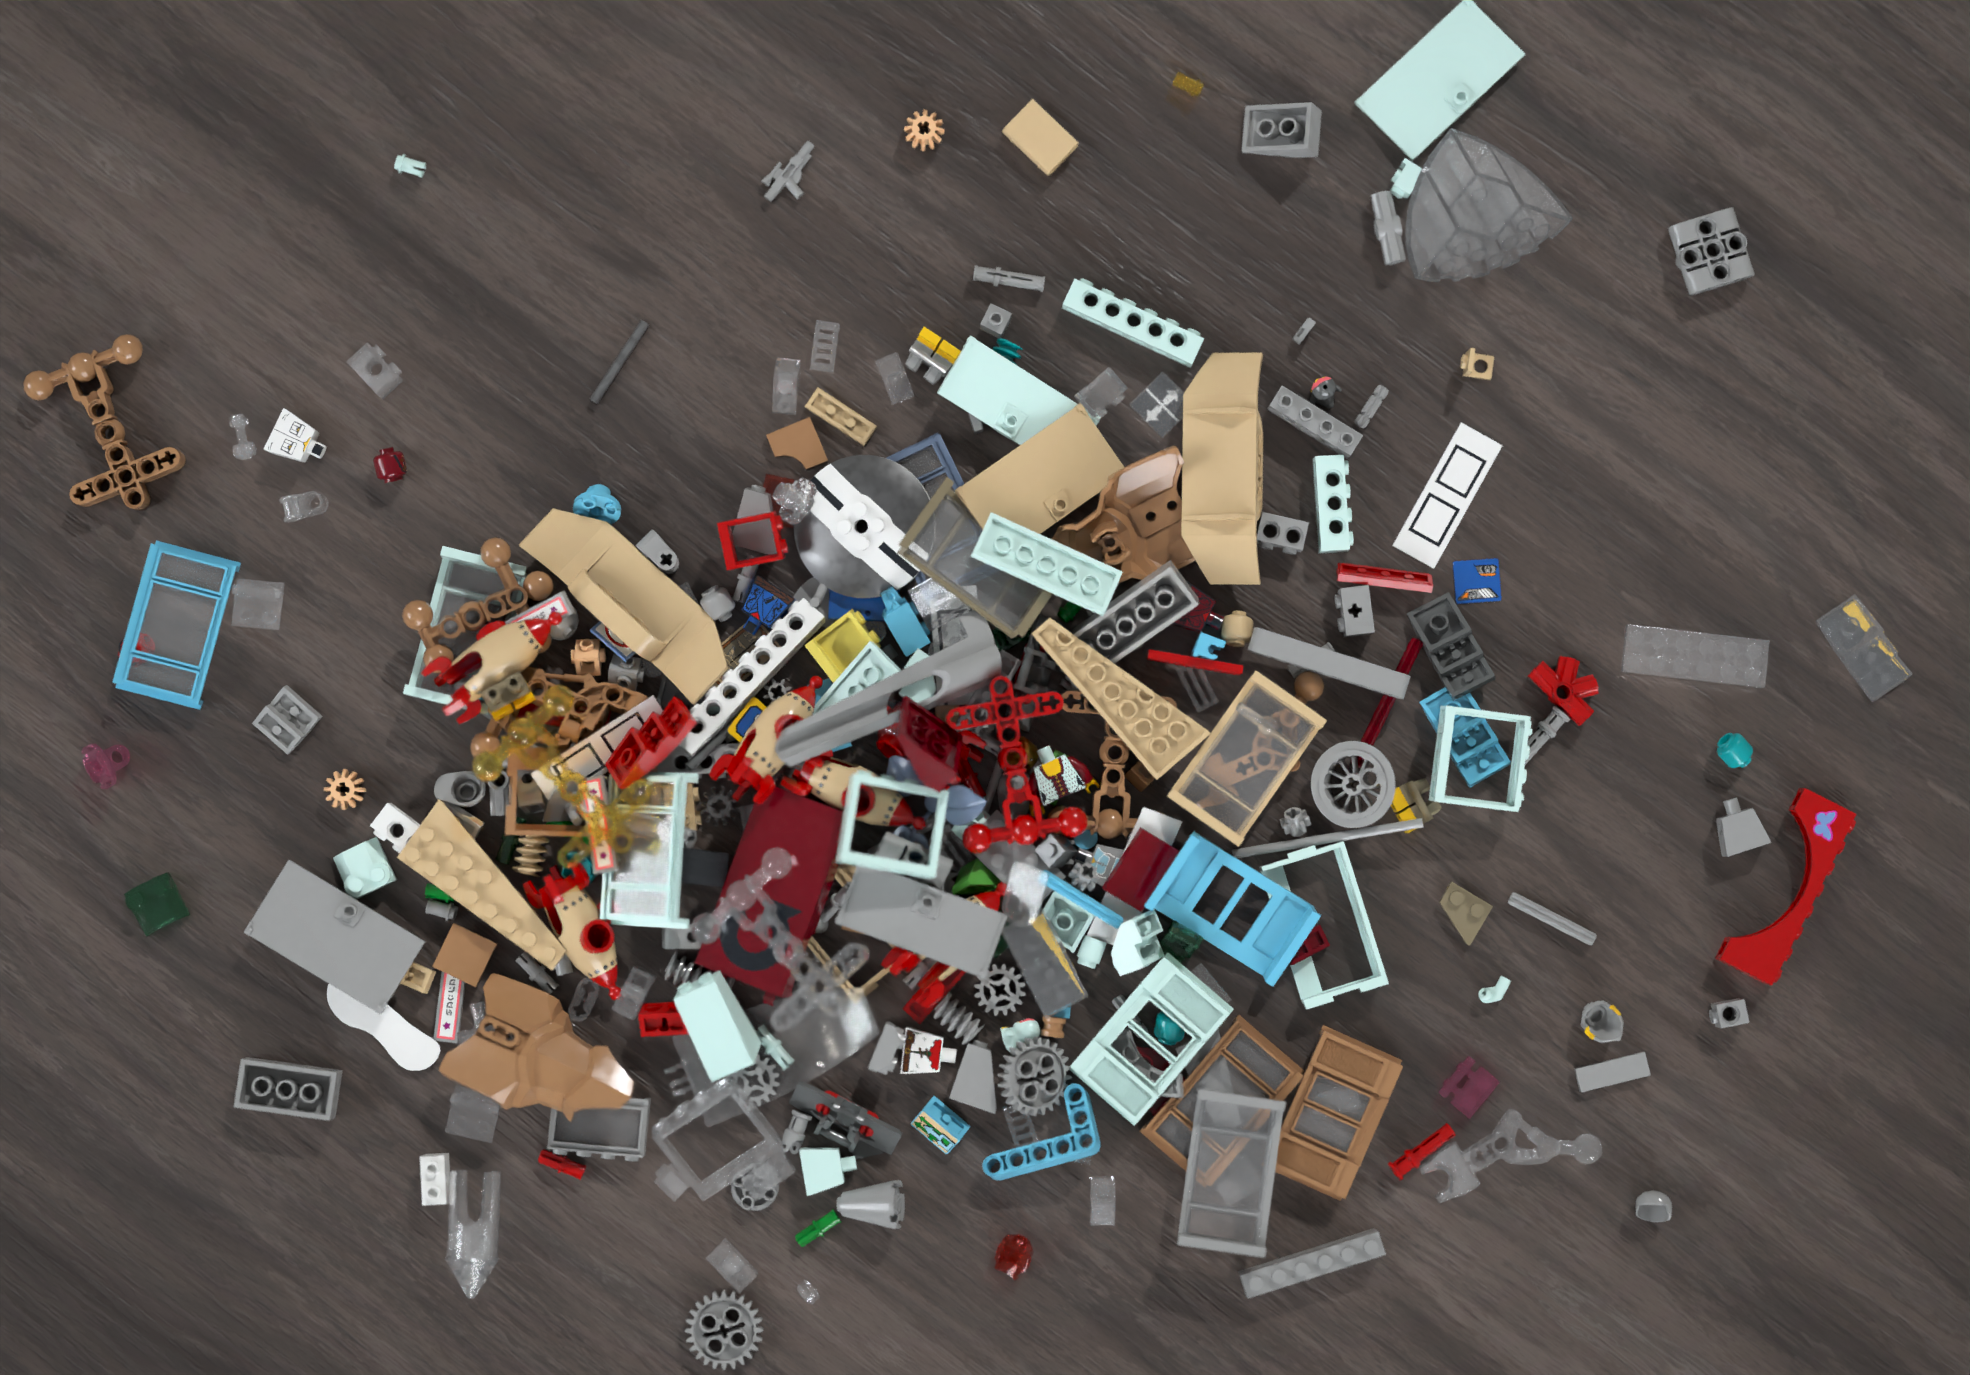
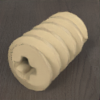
M526 835L525 838H519L518 841L524 847L516 848V851L521 853L522 856L514 857V860L520 863V866H513L512 870L540 877L535 872L543 871V867L537 863L544 862L545 858L539 855V853L547 852V848L541 844L549 843V839L536 835Z

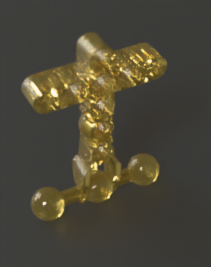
M554 685L547 689L543 697L544 704L534 714L527 712L526 718L516 719L510 724L507 732L508 736H501L503 742L493 752L483 751L476 755L473 759L472 769L475 776L481 781H494L502 773V762L514 753L528 769L536 768L546 778L554 781L553 785L557 786L561 798L572 802L573 806L577 805L578 812L589 823L558 853L560 864L566 868H571L580 863L603 840L619 853H624L631 849L635 843V836L623 822L652 796L654 786L650 780L640 778L633 782L609 805L598 795L591 793L592 789H588V782L585 777L580 773L572 772L573 768L569 769L568 763L557 750L559 747L558 741L542 726L553 715L561 716L568 713L574 704V697L570 689L562 685ZM539 735L549 746V749L546 752H542L539 759L534 761L524 749L533 746ZM552 763H558L562 767L560 775L557 776L551 772ZM569 781H575L578 784L579 789L577 793L569 792L567 789ZM645 785L647 788L645 793L647 795L642 793L634 800L631 796L638 791V786ZM585 799L594 801V811L585 809ZM620 800H625L629 803L630 809L627 813L619 810L618 803ZM602 817L610 818L612 821L610 829H604L601 826L600 820ZM584 833H589L594 837L593 845L589 846L583 842ZM622 834L628 838L629 843L627 847H622L617 843L618 835ZM578 846L581 850L573 856L574 859L567 860L566 856Z

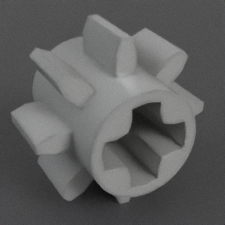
M772 679L773 685L770 687L764 686L768 690V694L764 696V699L771 698L772 703L776 700L774 699L775 695L772 693L773 689H778L780 686L782 687L781 691L785 695L788 691L792 690V687H784L785 679H782L780 684Z
M1297 807L1287 809L1284 812L1285 818L1280 819L1281 827L1284 829L1285 834H1290L1293 837L1304 835L1307 832L1306 826L1311 825L1306 810L1301 811Z
M1087 861L1083 865L1077 862L1073 870L1068 874V877L1072 878L1071 886L1080 892L1086 888L1092 891L1100 879L1099 876H1096L1097 868Z

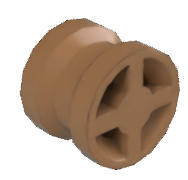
M1043 1016L1044 1028L1041 1029L1040 1035L1064 1038L1062 1030L1063 1025L1066 1024V1018Z

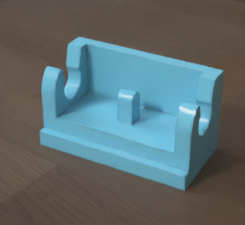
M1201 632L1197 636L1190 656L1214 660L1218 656L1211 653L1214 650L1220 651L1221 648H1224L1226 641Z

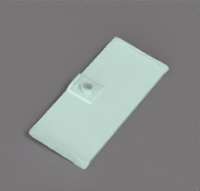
M972 336L967 338L962 351L937 391L942 397L1019 445L1078 405ZM1086 410L1093 423L1097 426L1100 422V417Z

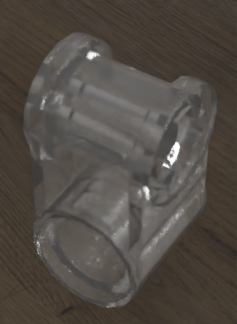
M315 491L279 498L280 503L283 504L285 513L283 519L286 523L322 514L329 506L328 499L323 494ZM318 497L320 500L319 506L312 509L311 500Z

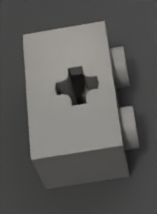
M1369 585L1340 588L1338 594L1334 596L1336 609L1340 608L1341 618H1338L1339 632H1343V637L1374 633ZM1352 605H1354L1355 609H1359V613L1356 614L1355 618L1353 614L1348 613Z

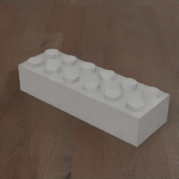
M1169 560L1111 601L1103 616L1094 613L1069 632L1111 662L1116 663L1199 605V599L1172 561Z

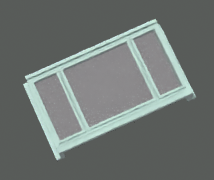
M442 546L440 556L443 559L430 604L433 610L431 627L438 625L444 616L455 615L454 612H458L464 603L470 601L479 602L478 600L483 602L487 596L504 589L496 569L486 565L481 559V555ZM508 562L518 584L523 587L524 579L527 576V567ZM520 590L512 591L510 600L519 602L522 599L523 593ZM493 600L488 604L490 612H497L501 608V603L498 600ZM471 610L466 614L468 622H475L479 618V613L475 610ZM514 610L501 617L490 618L491 621L488 622L487 620L485 626L495 621L506 622L517 616V613ZM451 620L444 624V630L449 633L454 632L457 628V623ZM480 630L474 632L466 631V633L461 631L456 638L444 637L438 641L450 647L455 660L461 653L477 642L476 636ZM421 639L409 685L405 684L403 694L447 705L453 700L450 696L478 674L481 668L452 685L446 682L438 687L434 679L440 675L439 673L432 672L425 677L421 673L426 667L423 661L426 648ZM480 700L482 703L480 713L488 715L486 703Z
M648 772L623 790L618 787L611 774H609L608 801L619 870L603 873L600 919H610L612 925L689 929V919H681L678 916L687 783H698V773Z

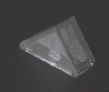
M897 352L875 360L892 405L914 397Z

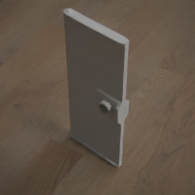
M857 866L842 908L839 911L838 917L835 918V924L843 925L985 979L988 976L989 964L1008 915L893 872Z

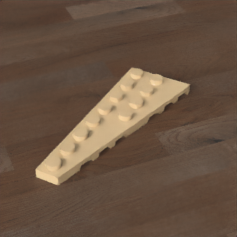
M1048 618L1031 633L1156 780L1211 734L1207 729L1051 618Z
M438 800L397 858L549 969L554 970L565 955L566 949L539 918L538 914L524 900L523 896L509 882L508 878L488 854L479 846L473 836L464 828L458 818L454 816L443 801Z

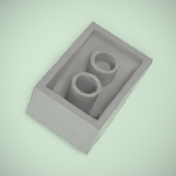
M1312 102L1245 106L1242 152L1294 158L1318 157L1322 111Z

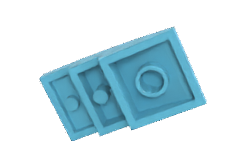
M1445 687L1419 702L1436 734L1441 705L1481 710L1470 693L1453 701ZM1455 714L1450 757L1469 788L1509 766L1511 761L1498 743V738L1487 723L1486 718Z

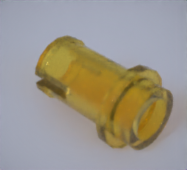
M1178 72L1172 86L1191 93L1192 97L1194 95L1199 97L1204 83L1201 82V79L1195 80Z

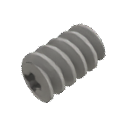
M677 951L665 969V980L668 981L674 977L673 985H677L681 981L682 984L685 982L692 983L703 975V966L700 965L695 970V961L693 960L686 965V956L677 960Z
M949 992L934 1008L935 1014L933 1018L937 1019L942 1016L940 1025L943 1026L949 1023L947 1031L951 1032L956 1029L955 1038L964 1036L961 1044L965 1045L977 1035L984 1025L978 1028L979 1018L971 1021L972 1012L964 1015L966 1006L963 1005L957 1008L958 999L950 1002L952 994Z

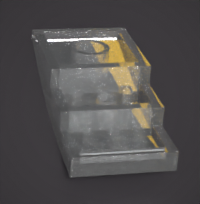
M1855 594L1816 620L1817 625L1841 662L1872 703L1912 676L1913 673L1898 656L1899 652L1884 635L1885 630Z
M1043 908L1002 929L1001 933L1045 1019L1088 997L1063 943Z

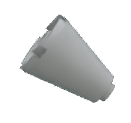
M893 1180L842 1192L841 1197L837 1198V1211H841V1215L844 1217L892 1229H900L901 1225L898 1224V1221H903L905 1212L904 1193L899 1192V1187H903L901 1180Z

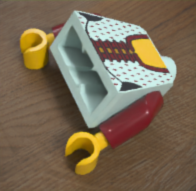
M1050 745L1037 750L1042 764L1033 768L1034 771L1029 775L1028 782L1032 795H1036L1039 798L1042 814L1045 813L1044 805L1083 788L1090 794L1089 786L1095 784L1097 788L1100 787L1098 782L1092 777L1087 766L1073 756L1066 757L1064 754L1055 758ZM1029 800V810L1031 816L1034 817L1032 801Z

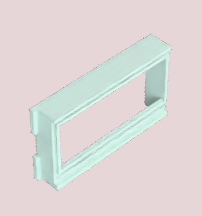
M1344 841L1318 849L1313 845L1288 853V858L1259 867L1261 874L1291 891L1283 868L1284 865L1334 850L1373 975L1322 991L1311 956L1294 965H1290L1301 1002L1305 1005L1306 1010L1334 1001L1333 996L1360 988V991L1364 992L1389 984Z

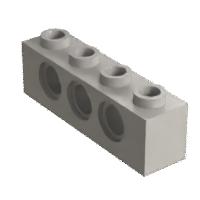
M1284 386L1280 387L1267 408L1268 411L1340 455H1344L1346 459L1351 456L1363 437L1359 432Z
M740 743L720 744L709 755L713 761L711 767L704 769L699 764L692 772L687 767L680 770L676 766V760L680 756H686L688 761L692 759L680 746H677L658 764L657 772L698 773V779H702V774H710L712 767L721 756L725 754L734 755ZM724 771L719 778H726L727 772Z

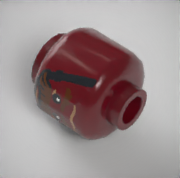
M393 447L379 450L380 455L373 458L377 478L384 480V483L403 479L402 475H405L407 472L403 453L401 451H394Z

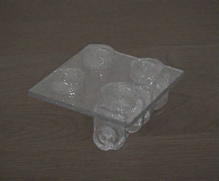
M237 578L236 585L232 586V594H235L231 626L280 630L285 583Z
M456 1085L450 1099L452 1104L445 1133L492 1143L500 1105L481 1093Z

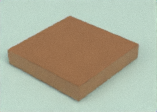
M453 923L432 967L477 987L498 943Z

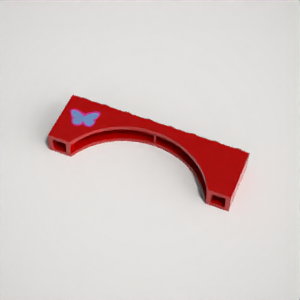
M1806 788L1798 789L1788 809L1800 828L1805 845V871L1798 894L1782 916L1766 928L1745 936L1725 937L1715 959L1767 985H1773V982L1776 983L1782 974L1780 968L1783 962L1790 958L1793 951L1791 946L1794 940H1798L1803 932L1802 924L1805 918L1808 919L1813 912L1814 906L1812 903L1815 897L1821 895L1824 889V884L1822 883L1826 875L1829 876L1835 867L1833 861L1836 855L1843 851L1845 847L1844 839L1847 833H1851L1856 824L1854 820L1856 813Z

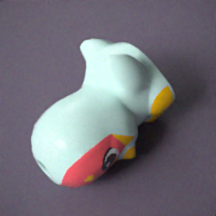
M1031 1018L1017 1021L1010 1028H1000L1005 1047L1009 1052L1010 1047L1017 1049V1041L1024 1043L1025 1038L1033 1040L1034 1037H1039L1040 1035L1038 1022Z

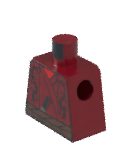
M1186 581L1198 596L1199 605L1170 625L1197 633L1202 632L1205 624L1218 630L1224 617L1212 612L1216 601Z

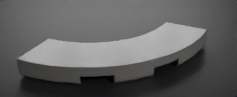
M1124 1029L1111 1044L1116 1051L1153 1083L1164 1073V1071L1149 1064L1139 1053L1134 1043L1132 1029ZM1181 1073L1176 1076L1160 1096L1184 1098L1183 1077Z

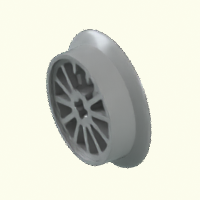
M1359 741L1338 743L1321 755L1313 769L1311 777L1312 796L1320 812L1331 822L1347 828L1365 827L1379 820L1389 809L1395 794V775L1388 759L1372 745ZM1357 756L1365 759L1360 771L1358 770ZM1347 757L1352 758L1353 773L1344 761ZM1370 762L1374 765L1372 768H1367ZM1338 763L1341 765L1347 776H1344L1334 770ZM1369 772H1373L1376 775L1377 779L1374 785L1368 782L1367 774ZM1331 775L1342 779V784H1330ZM1354 781H1359V785L1356 788H1352L1351 784ZM1381 786L1380 793L1373 790ZM1342 787L1344 791L1333 797L1331 788ZM1366 792L1377 797V801L1374 804ZM1348 794V798L1342 808L1337 801ZM1355 796L1356 812H1350L1348 809ZM1361 796L1369 807L1364 812H1362Z

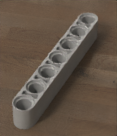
M1257 627L1253 629L1247 649L1249 652L1403 700L1411 677L1401 672Z

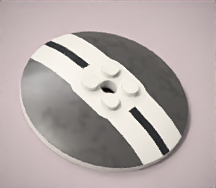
M855 455L839 459L820 470L810 480L800 496L794 518V536L799 555L809 572L821 584L841 595L854 598L881 597L880 593L892 586L897 591L908 584L921 571L899 555L897 551L901 548L898 544L930 501V498L920 481L897 462L873 455ZM934 512L909 546L910 550L925 561L928 560L934 543ZM863 519L868 523V529L865 533L861 534L857 531L856 524L859 520Z

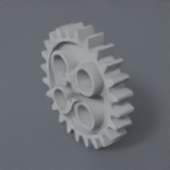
M1034 1037L1032 1040L1025 1038L1024 1043L1016 1042L1017 1049L1009 1048L1011 1056H1003L1007 1063L999 1065L1004 1069V1073L998 1074V1077L1003 1078V1082L999 1083L998 1086L1005 1088L1001 1096L1008 1097L1006 1104L1013 1105V1110L1020 1111V1113L1025 1115L1028 1113L1032 1116H1036L1037 1113L1045 1115V1109L1053 1111L1052 1104L1060 1105L1058 1098L1059 1096L1064 1097L1063 1089L1069 1086L1065 1082L1071 1079L1072 1076L1066 1075V1071L1070 1070L1071 1067L1064 1064L1069 1058L1061 1056L1064 1050L1057 1048V1043L1050 1042L1049 1039ZM1045 1057V1063L1042 1066L1041 1062L1042 1059ZM1024 1063V1070L1021 1072L1020 1068ZM1049 1080V1086L1046 1089L1045 1085L1046 1082ZM1028 1086V1093L1025 1096L1024 1091Z
M726 1289L723 1290L721 1296H718L717 1292L713 1291L712 1299L704 1295V1304L700 1301L695 1303L699 1310H690L694 1318L686 1319V1322L692 1325L685 1329L686 1333H691L692 1335L686 1339V1342L694 1343L690 1351L698 1350L696 1359L704 1356V1365L712 1361L713 1369L717 1367L718 1363H721L723 1370L726 1369L727 1363H730L731 1367L735 1369L737 1360L744 1365V1356L750 1359L753 1357L750 1349L755 1351L759 1349L758 1345L754 1342L762 1341V1337L757 1335V1333L764 1330V1327L757 1326L762 1321V1317H755L759 1309L751 1310L750 1306L753 1301H748L745 1304L743 1302L745 1295L743 1294L737 1299L736 1291H733L731 1296H727ZM727 1310H737L739 1318L733 1321L730 1320L726 1315ZM708 1315L713 1316L716 1320V1325L713 1327L706 1326L703 1318ZM738 1323H745L744 1327L730 1329L727 1335H724V1332H718L708 1337L703 1335L706 1332L718 1331L722 1324H724L725 1328H729ZM737 1332L742 1333L746 1341L742 1344L734 1342L733 1334ZM712 1339H718L722 1343V1348L720 1350H713L709 1342Z

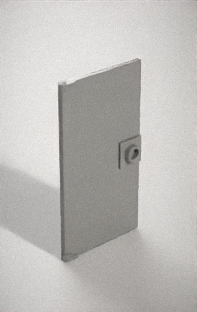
M288 860L244 931L248 936L253 937L371 1008L379 1015L384 1012L389 1000L425 943L424 940L291 860Z

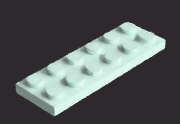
M992 512L971 555L975 559L1101 616L1105 614L1123 573L1118 569Z

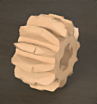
M923 110V116H920L917 111L914 112L916 120L908 117L907 123L910 126L904 127V132L910 133L906 136V140H914L912 143L913 148L921 144V151H925V145L927 144L931 149H934L933 141L937 143L942 141L938 135L944 134V129L940 128L943 121L941 119L935 120V112L930 117H928L927 110ZM924 126H926L929 133L926 134L924 132V135L920 134V127L924 129Z
M343 769L342 775L338 771L333 772L335 780L331 778L326 780L331 784V787H324V791L331 792L326 797V800L331 801L335 799L332 806L337 808L341 804L342 810H347L348 803L352 808L357 807L354 799L363 801L364 798L358 794L359 792H366V788L358 786L364 780L362 778L355 780L357 772L353 771L349 775L347 769ZM344 783L346 787L350 788L349 792H345L346 796L343 792H340V788L344 787Z

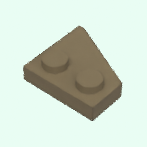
M1453 882L1449 883L1439 900V904L1460 933L1464 943L1470 946L1493 906Z

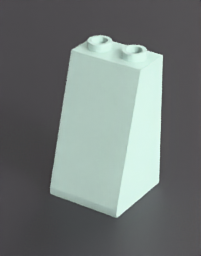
M720 970L713 974L711 972L705 973L695 982H685L680 985L674 997V1002L711 1081H716L754 1064L762 1040Z

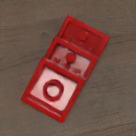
M674 696L661 715L653 711L640 730L631 727L609 757L605 766L620 789L623 790L662 762L695 726L696 720L681 699Z

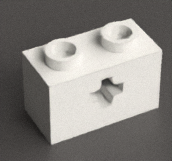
M449 1153L424 1154L420 1157L422 1206L447 1204L451 1201Z

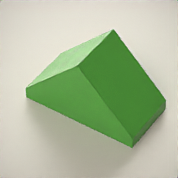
M976 858L961 867L952 892L953 894L990 892L1001 881Z

